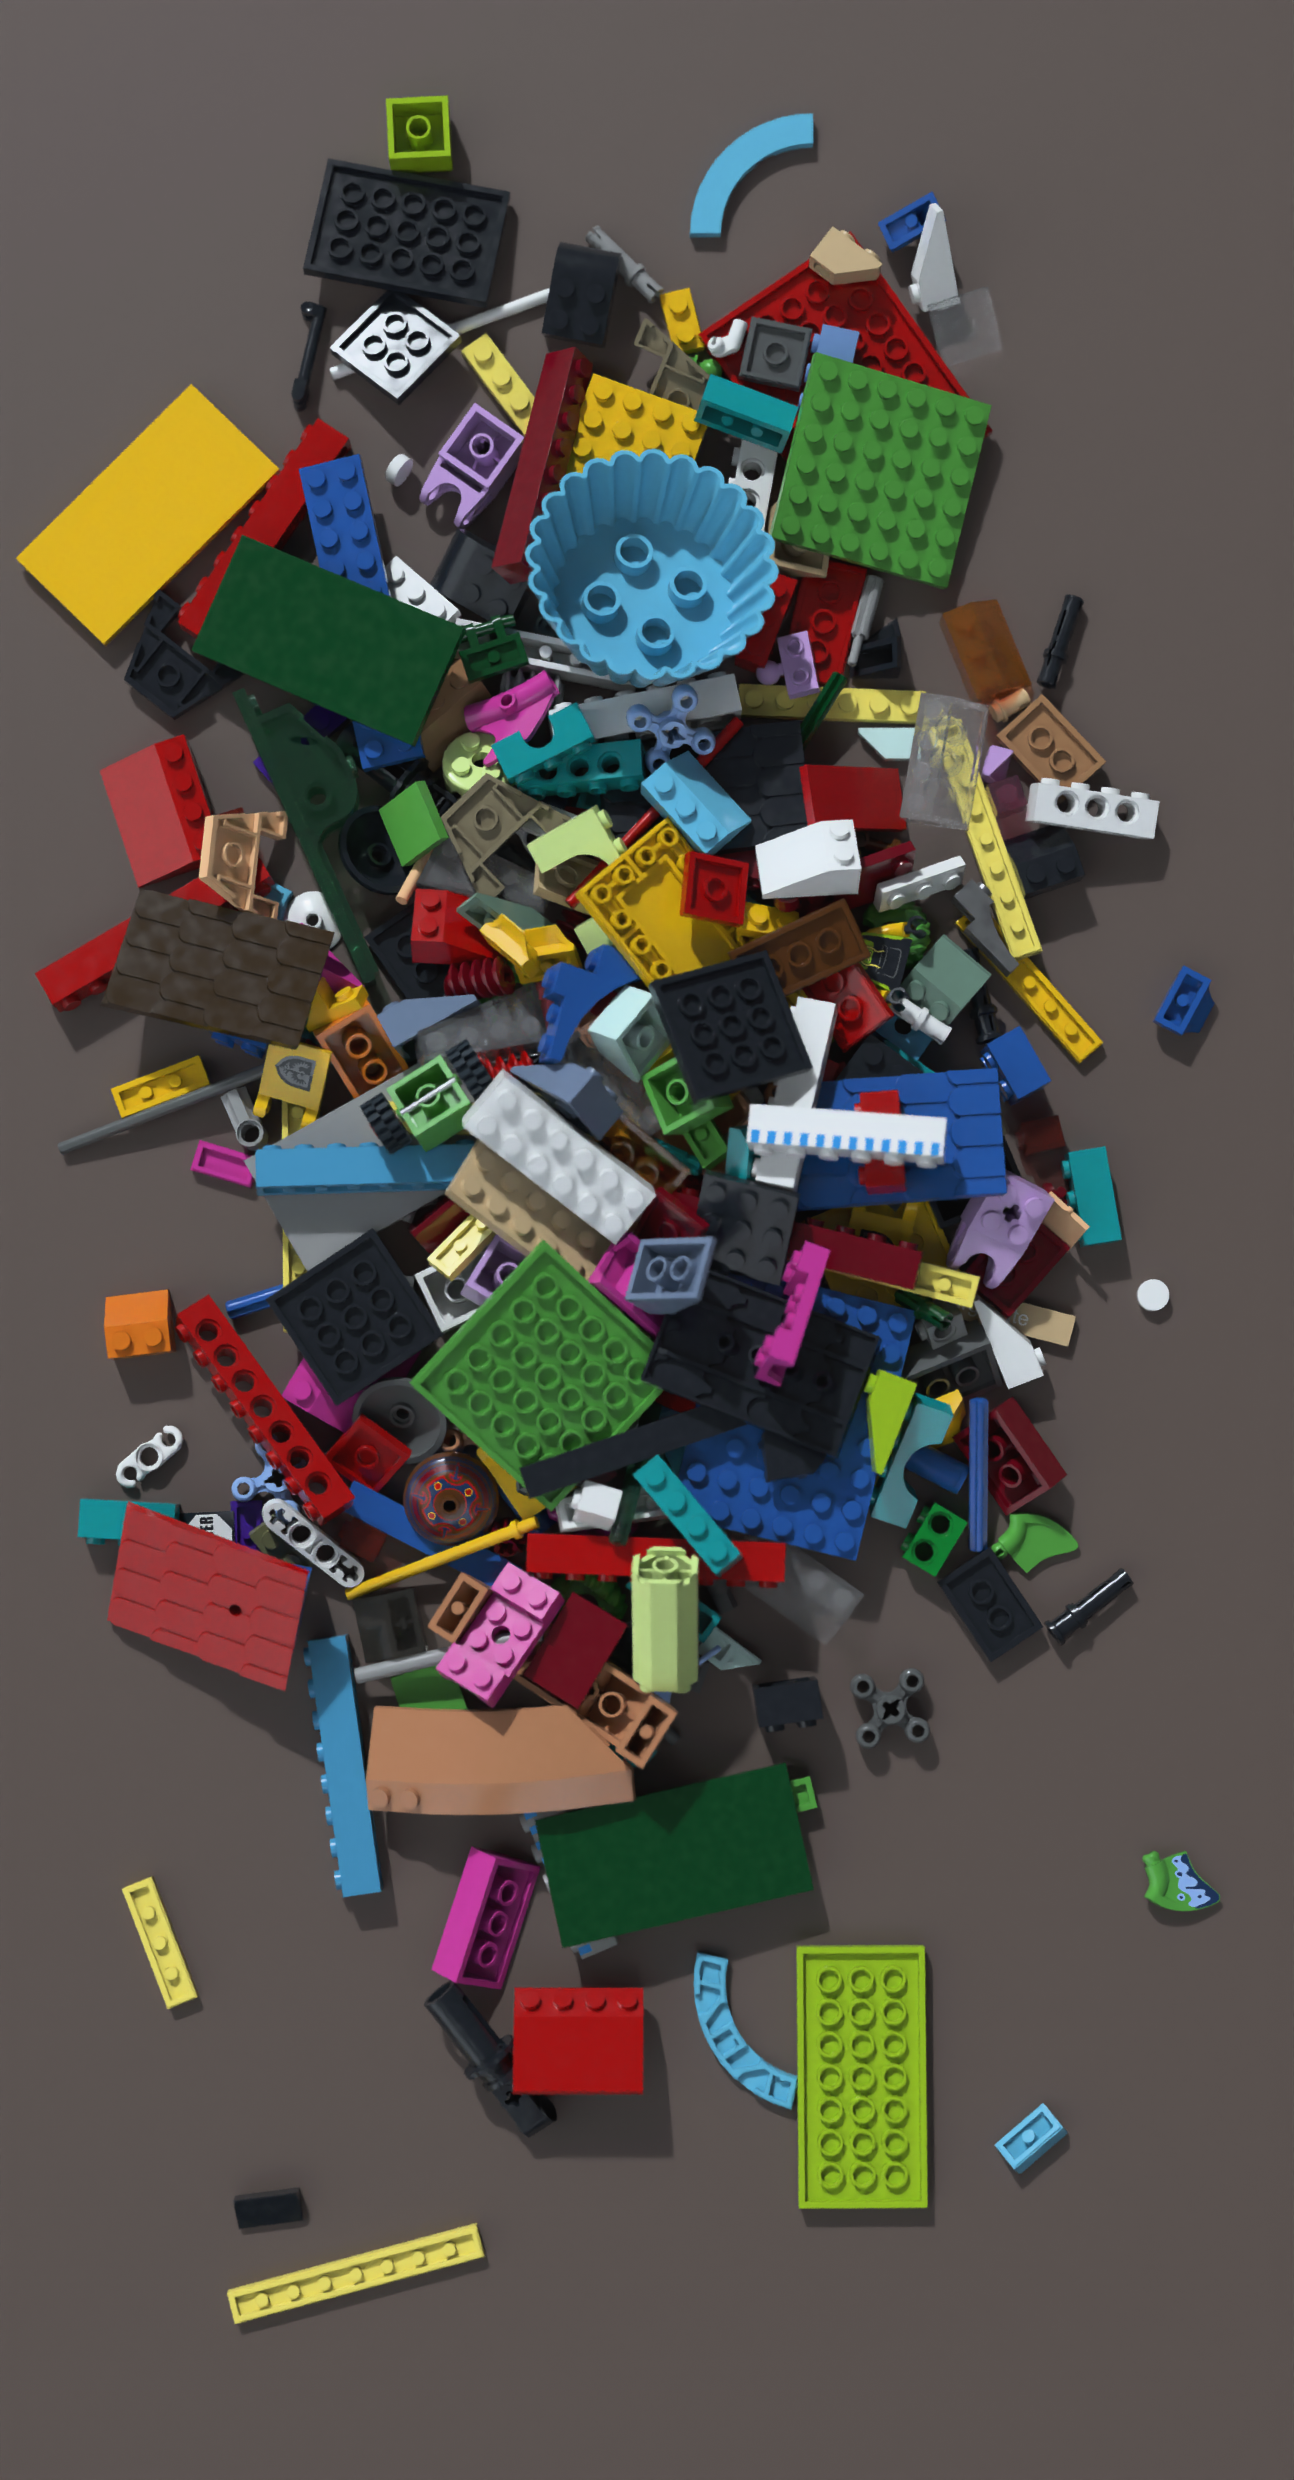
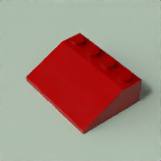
M184 734L155 743L100 770L138 888L200 868L205 817L213 815L190 743Z
M515 1987L513 2095H643V1988Z

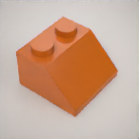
M169 1289L106 1297L104 1332L108 1359L117 1360L176 1352Z

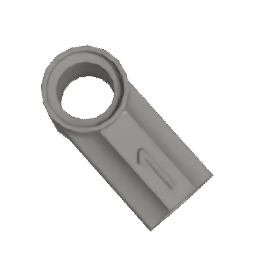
M245 1086L235 1088L220 1098L234 1127L236 1138L242 1146L250 1151L261 1150L268 1142V1132L263 1126L260 1117L253 1115L254 1104ZM250 1128L259 1129V1137L254 1142L245 1141V1133Z

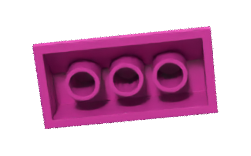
M471 1846L431 1970L455 1983L501 1990L541 1867L493 1850Z

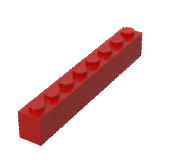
M317 418L313 425L309 424L304 429L300 438L302 440L296 450L292 449L287 454L283 462L284 468L278 476L273 475L265 489L267 492L262 500L255 501L248 512L249 519L243 527L240 525L236 528L231 537L232 543L227 551H221L213 563L215 568L209 577H203L196 587L197 594L192 602H186L178 614V618H180L178 624L184 632L195 639L197 638L242 535L280 551L283 549L308 512L299 469L346 457L352 448L347 436Z
M258 856L254 894L265 897L271 892V886L275 882ZM199 877L169 894L187 900L193 899L239 911L200 880ZM130 918L35 973L52 1005L60 1013L64 1010L71 1011L81 1004V1000L90 995H98L106 990Z
M528 1533L526 1572H534L533 1577L536 1579H553V1573H566L565 1580L584 1581L585 1574L598 1575V1581L617 1582V1576H630V1582H632L634 1556L640 1554L641 1559L647 1556V1550L654 1546L681 1547L686 1550V1557L691 1560L692 1555L699 1558V1585L713 1586V1579L726 1580V1586L746 1587V1581H759V1588H778V1582L785 1581L786 1543L731 1541L744 1557L719 1578L687 1539Z

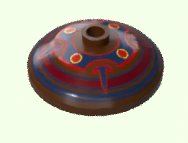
M441 1452L424 1459L409 1475L403 1495L404 1510L410 1524L421 1536L436 1544L457 1546L482 1536L490 1528L499 1507V1490L490 1470L478 1459L461 1452ZM447 1500H452L455 1502L456 1507L448 1509L444 1503Z

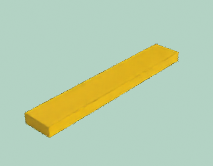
M962 916L955 925L963 933L971 922L965 916ZM992 917L998 935L1005 945L1000 927L997 921ZM967 937V939H968L975 947H977V946ZM979 949L983 957L1078 1064L1104 1043L1028 957L1018 960V967L1006 977Z

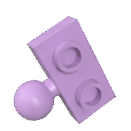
M808 631L777 638L782 663L777 664L772 660H768L765 669L757 668L756 677L759 682L764 685H773L779 680L780 676L784 675L790 700L820 693Z

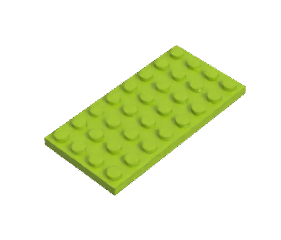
M796 1945L799 2209L928 2208L925 1946Z

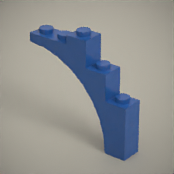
M603 944L590 951L585 962V969L588 971L564 962H560L546 970L542 980V987L545 988L542 998L554 1003L548 1008L546 1014V1021L549 1022L547 1032L542 1035L538 1045V1052H541L539 1063L548 1065L561 1062L569 1039L581 1019L600 999L626 984L642 982L641 978L617 948Z

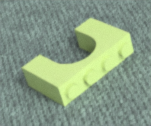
M597 805L526 845L541 873L577 855L596 856L609 865L627 850L623 840L620 837L616 839L610 827L613 826V823L608 813L604 809L600 811ZM592 917L578 924L574 929L587 954L603 944L613 945Z

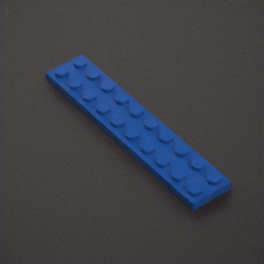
M360 454L300 468L299 472L319 567L391 597ZM352 721L364 772L425 758L421 734L416 746L413 747Z

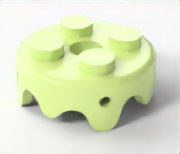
M467 732L455 738L448 745L442 759L443 778L447 791L451 794L457 792L463 796L486 773L510 786L517 784V782L509 783L499 762L490 767H477L474 765L476 761L484 760L492 749L491 745L495 743L493 735L483 732Z

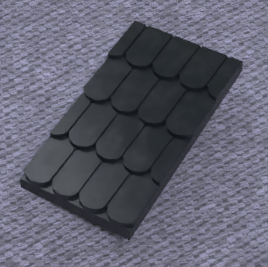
M800 720L756 724L741 728L705 767V770L752 820L749 825L713 856L755 850V846L808 826L799 767L805 765ZM722 730L712 731V733L716 737ZM649 739L647 742H642L645 753L655 746L657 739ZM702 739L699 743L705 742L706 739ZM683 744L679 748L671 749L669 757L671 760L689 751L696 759L699 754L688 744ZM611 765L607 768L606 772L614 773L619 769L620 765ZM646 767V774L648 778L652 773L649 772V770ZM641 787L630 792L614 789L608 790L605 794H600L601 810L604 809L608 813L613 823L610 829L616 839L619 837L622 839L652 806L641 794ZM660 815L659 818L647 829V831L640 838H642L647 832H649L664 818Z
M709 1269L701 1300L674 1314H665L640 1380L700 1406L838 1459L882 1339L879 1336L811 1310L794 1365L792 1367L787 1366L781 1386L778 1387L756 1379L759 1367L754 1365L757 1352L763 1346L766 1336L772 1337L777 1327L784 1323L787 1315L784 1311L788 1300Z

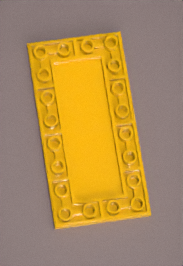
M190 384L16 557V560L106 647L154 599L158 590L162 591L267 486L272 476L280 473V469L205 396Z
M668 817L660 821L574 894L647 987L654 980L731 960L728 955L729 951L757 939L736 935V927L679 916L685 854L694 850ZM802 989L786 996L789 1007L796 1006L798 997L808 998Z

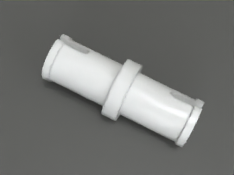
M906 998L898 1000L905 1006L902 1012L896 1011L892 1004L890 1005V1009L894 1014L911 1024V1029L914 1031L920 1030L940 1045L952 1030L950 1026L948 1027L930 1015V1010L925 1007L921 1009Z

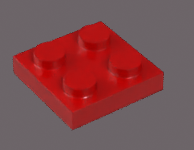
M694 851L687 852L684 861L679 916L737 928L742 926L744 923L749 863Z
M361 1413L325 1456L334 1469L351 1482L355 1480L379 1492L407 1461L412 1450Z

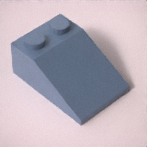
M474 994L406 999L401 1002L395 1001L386 1005L382 1010L383 1012L376 1015L391 1044L407 1063L490 1017Z
M575 1063L513 1066L510 1070L515 1079L584 1133L599 1141L624 1112L616 1102L618 1099L617 1095L601 1083L603 1077L591 1067L584 1069Z
M714 1237L641 1239L625 1300L648 1314H674L700 1301L717 1239Z

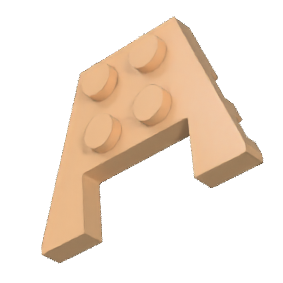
M278 811L206 816L199 879L239 911L277 919L279 902L254 894L260 835L276 841L285 840L289 812Z

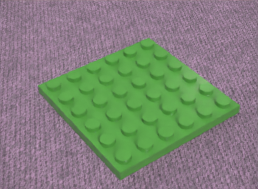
M814 353L770 530L773 540L940 589H946L992 405L825 354Z
M542 1240L409 1382L524 1488L525 1485L519 1470L520 1467L626 1432L663 1392V1390L640 1380L654 1342L545 1240ZM577 1483L535 1498L548 1510L552 1511Z

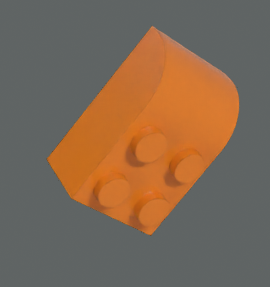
M366 1000L362 1009L312 1031L323 1049L333 1051L331 1063L354 1099L409 1068L404 1058L391 1044L368 1000Z

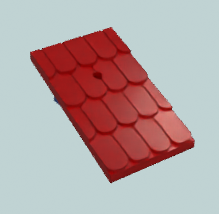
M128 1502L107 1620L111 1621L115 1626L150 1637L152 1641L200 1657L203 1661L238 1672L242 1677L285 1691L292 1656L302 1623L312 1567L285 1562L135 1503Z

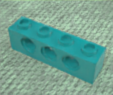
M641 739L590 744L592 748L579 756H574L572 753L562 758L563 763L558 767L548 771L544 767L534 772L535 777L524 784H517V789L537 801L545 799V796L558 795L562 798L574 797L576 793L585 792L600 795L614 789L627 792L635 791L647 779L644 761L645 749ZM614 764L620 765L616 772H606L609 766ZM588 768L585 775L575 776L578 769ZM557 771L554 778L549 780L543 779L546 773Z

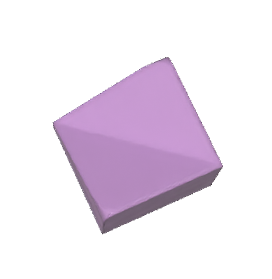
M995 745L990 746L981 774L982 782L1003 786L1010 758L1014 751Z

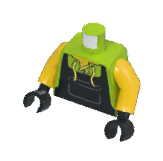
M918 915L911 917L908 923L887 924L861 933L871 957L860 963L888 1006L892 1004L898 1012H902L905 1009L903 1003L898 1000L902 998L910 999L905 989L900 987L913 940L908 937L910 934H913L917 939H923L927 934L922 929L916 930L919 925L927 924V921Z

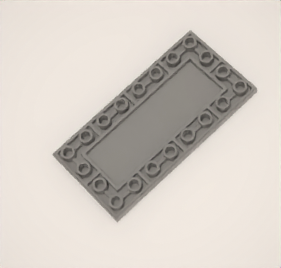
M466 1036L273 1145H279L282 1149H295V1146L299 1144H310L314 1148H327V1145L332 1143H342L346 1147H359V1144L365 1142L377 1143L378 1146H384L370 1127L360 1105L381 1092L388 1101H393L386 1089L439 1055L442 1056L452 1073L458 1075L445 1052L467 1039ZM461 1080V1087L471 1103H475L476 1101ZM410 1135L413 1140L410 1145H420L415 1136ZM453 1135L442 1142V1145L455 1144L459 1140H472L475 1144L478 1138L475 1136ZM253 1155L244 1160V1163L256 1182V1158ZM446 1190L264 1195V1198L306 1271H309L372 1228L376 1233L445 1195Z

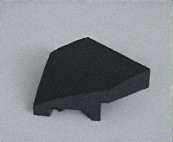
M767 1431L762 1433V1440L758 1443L759 1449L762 1450L766 1483L790 1478L804 1479L807 1475L814 1474L827 1456Z

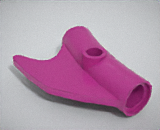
M544 670L510 690L466 705L464 708L465 721L472 733L483 732L493 735L495 743L520 731L524 741L528 743L546 717L554 698L560 692L550 675ZM493 749L490 750L483 760L486 767L499 762Z

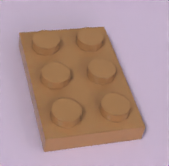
M1043 694L996 736V740L1004 748L1014 751L1012 757L1037 783H1041V778L1060 780V786L1071 787L1072 782L1085 783L1106 763L1101 755ZM1061 795L1057 800V804L1060 806L1067 798Z

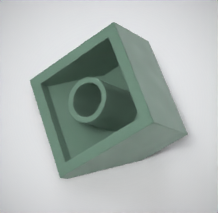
M943 934L908 974L900 987L904 988L909 995V1001L921 1009L923 1007L930 1010V1015L949 1026L992 974Z

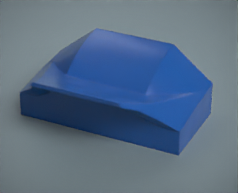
M1182 966L1164 997L1153 1022L1179 1036L1189 1032L1199 1033L1215 1004L1209 991L1211 979L1186 966Z

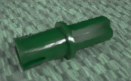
M900 1289L895 1292V1301L906 1309L913 1310L916 1319H924L942 1332L951 1325L945 1319L947 1318L952 1321L953 1314L934 1304L931 1297H923L919 1294Z

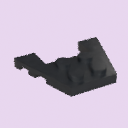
M158 590L124 681L170 718L176 720L245 674L220 663L211 671L163 633L178 616L182 607L161 590Z

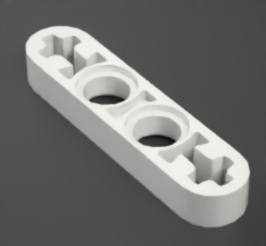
M274 1498L264 1504L262 1517L269 1529L342 1586L352 1588L362 1582L364 1569L361 1562L353 1554L286 1501ZM282 1508L284 1518L290 1522L287 1528L285 1523L279 1518L271 1520L270 1510L278 1511ZM298 1526H306L310 1530L309 1537L304 1541H296L292 1537L293 1530ZM323 1545L332 1546L334 1549L333 1556L328 1560L318 1559L316 1553L319 1547ZM339 1559L347 1568L355 1566L356 1575L354 1577L348 1575L344 1578L345 1574L342 1568L337 1565Z

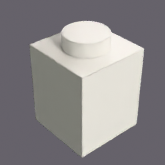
M585 1480L581 1490H574L570 1508L575 1509L572 1520L609 1531L616 1519L623 1491Z

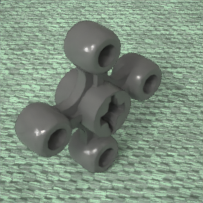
M907 1668L903 1670L899 1676L897 1687L890 1692L879 1690L874 1680L867 1674L860 1673L851 1679V1693L858 1699L869 1701L874 1709L872 1719L860 1725L856 1731V1741L861 1747L865 1749L875 1748L881 1740L883 1729L892 1724L902 1727L906 1737L914 1743H922L928 1739L930 1726L927 1721L910 1715L906 1708V1701L909 1696L919 1692L924 1686V1676L918 1669ZM910 1675H915L917 1678L914 1686H908L906 1683V1679ZM860 1681H866L868 1688L860 1692L857 1690V1684ZM893 1701H896L894 1706L897 1709L896 1714L888 1713L886 1716L883 1715L885 1713L883 1704L885 1702L891 1704ZM915 1725L923 1727L922 1733L918 1736L912 1733ZM872 1731L874 1733L873 1739L871 1741L863 1740L864 1732Z

